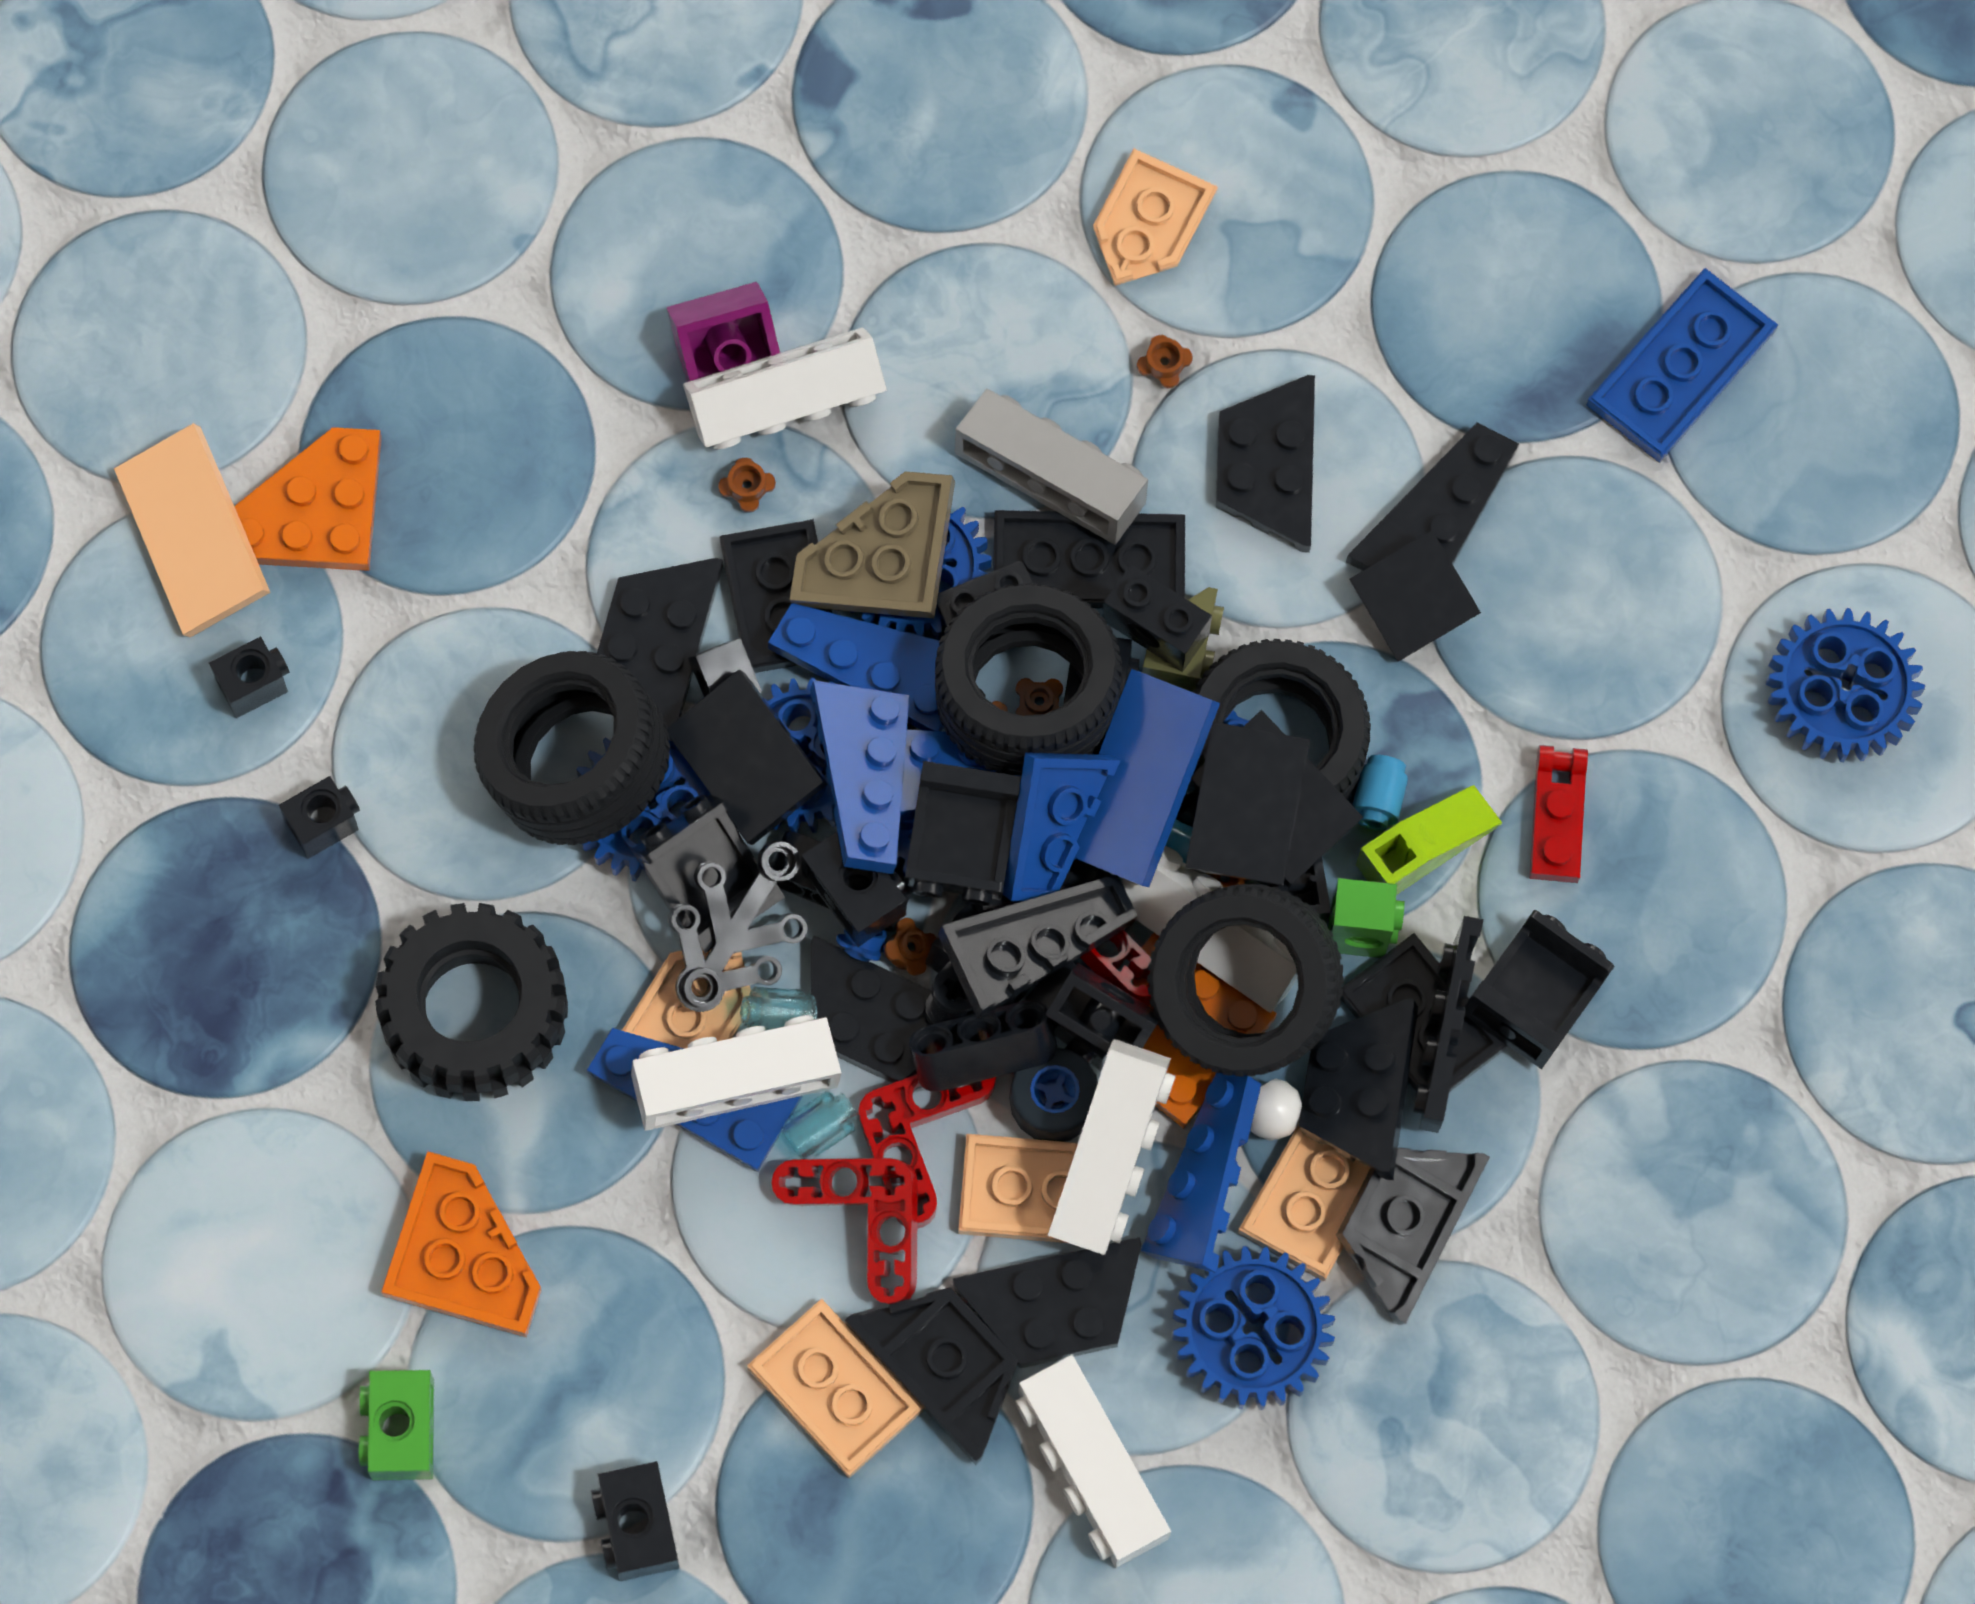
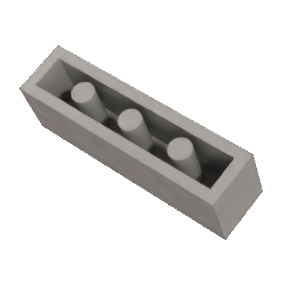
M986 388L956 428V455L1115 545L1146 504L1148 479L1143 477L1137 468L1127 463L1120 464L1103 454L1095 444L1089 441H1080L1062 431L1060 426L1054 421L1035 416L1023 409L1010 396H1000Z

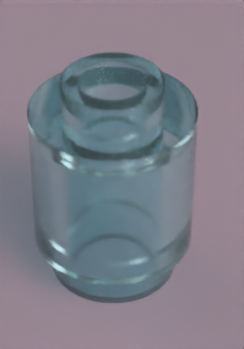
M754 987L749 996L743 998L740 1008V1018L744 1026H747V1028L763 1026L766 1031L785 1027V1022L799 1016L809 1015L814 1020L817 1019L815 997L805 994L801 989Z
M827 1090L789 1116L790 1122L781 1127L787 1141L801 1159H806L811 1155L818 1157L856 1131L852 1121L858 1115L843 1093L834 1096Z

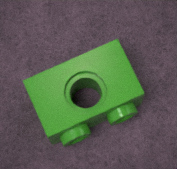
M1338 878L1330 903L1331 915L1328 920V929L1334 935L1332 937L1333 940L1337 941L1340 954L1381 958L1385 955L1389 943L1397 944L1399 930H1402L1405 907L1404 901L1396 900L1397 884Z
M431 1370L369 1371V1386L360 1387V1415L369 1416L368 1436H360L359 1438L360 1466H368V1473L372 1481L433 1480L434 1378ZM401 1414L408 1417L410 1424L404 1434L391 1437L383 1432V1425L390 1416Z

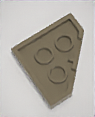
M905 471L890 483L891 487L870 503L864 502L836 524L837 528L815 545L813 542L796 556L790 602L810 608L934 619L955 488L953 476Z

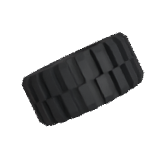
M465 903L450 905L452 913L450 915L439 918L436 910L423 915L425 924L423 927L416 930L414 926L409 925L399 934L402 942L399 948L395 946L389 947L383 958L386 969L385 971L378 972L375 986L378 993V999L375 1001L377 1017L386 1045L389 1046L393 1059L401 1070L407 1069L409 1071L411 1079L424 1088L430 1084L434 1086L436 1095L451 1099L454 1092L463 1093L465 1101H480V1093L489 1091L493 1092L494 1099L508 1095L507 1086L518 1082L523 1088L533 1081L532 1071L537 1066L545 1069L554 1058L552 1053L553 1046L561 1045L565 1034L564 1019L568 1018V1000L563 972H561L559 960L553 947L545 944L543 934L533 924L525 927L520 915L510 910H507L503 916L498 915L494 905L479 903L478 912H467ZM472 963L487 964L505 971L516 984L519 994V1005L513 1019L504 1029L483 1040L464 1042L447 1038L439 1034L432 1027L426 1014V997L431 987L442 975L453 968Z

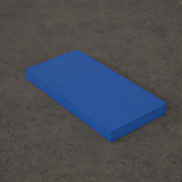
M1704 268L1589 397L1586 406L1660 463L1775 333L1778 324L1708 269Z
M1131 669L1098 754L1113 755L1121 760L1114 776H1107L1098 795V799L1102 802L1095 817H1088L1077 840L1080 848L1075 857L1076 859L1141 886L1150 887L1218 711L1219 702Z

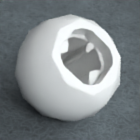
M1277 1078L1263 1085L1260 1088L1250 1131L1256 1136L1269 1141L1291 1135L1299 1125L1302 1101L1298 1091L1286 1081Z

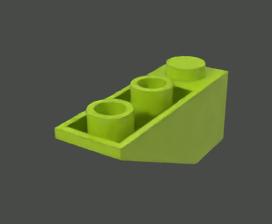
M1472 785L1399 822L1360 849L1356 866L1367 881L1397 884L1396 895H1398L1501 826L1502 821L1475 785Z

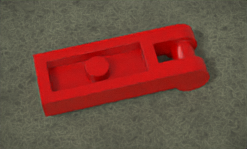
M1539 745L1529 879L1578 883L1580 879L1588 749L1573 748L1572 752L1569 753L1554 751V746ZM1552 771L1569 772V784L1552 782Z

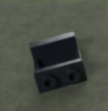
M923 761L904 878L905 885L913 886L912 893L932 898H941L943 891L962 894L961 900L963 902L983 906L991 905L992 899H1002L1021 776Z
M711 794L707 797L700 795L688 801L680 809L682 813L680 816L667 825L659 823L649 828L641 835L640 840L642 842L631 849L669 911L678 904H688L698 910L700 924L696 930L704 953L712 949L715 940L704 891L698 888L694 882V872L697 866L703 862H714L724 868L726 882L723 886L730 917L760 870L756 859L726 812L729 808L725 801ZM712 867L707 868L702 875V880L707 886L715 884L718 878L717 871ZM777 883L756 917L785 898ZM688 910L680 911L676 917L678 925L681 928H686L691 924V913Z
M1533 910L1515 938L1465 1005V1016L1542 1070L1615 966L1607 960L1606 955L1598 947L1590 943H1583L1567 932L1565 926L1558 919Z

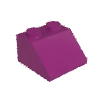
M757 281L666 307L676 349L687 382L780 353L769 304Z

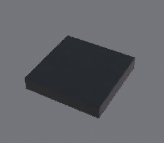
M1433 530L1349 579L1398 662L1481 613Z

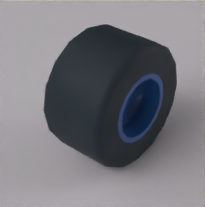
M1057 1047L1054 1057L1049 1062L1014 1072L1009 1094L1012 1116L1020 1129L1034 1139L1069 1141L1082 1133L1098 1084L1097 1075L1088 1061L1074 1051Z

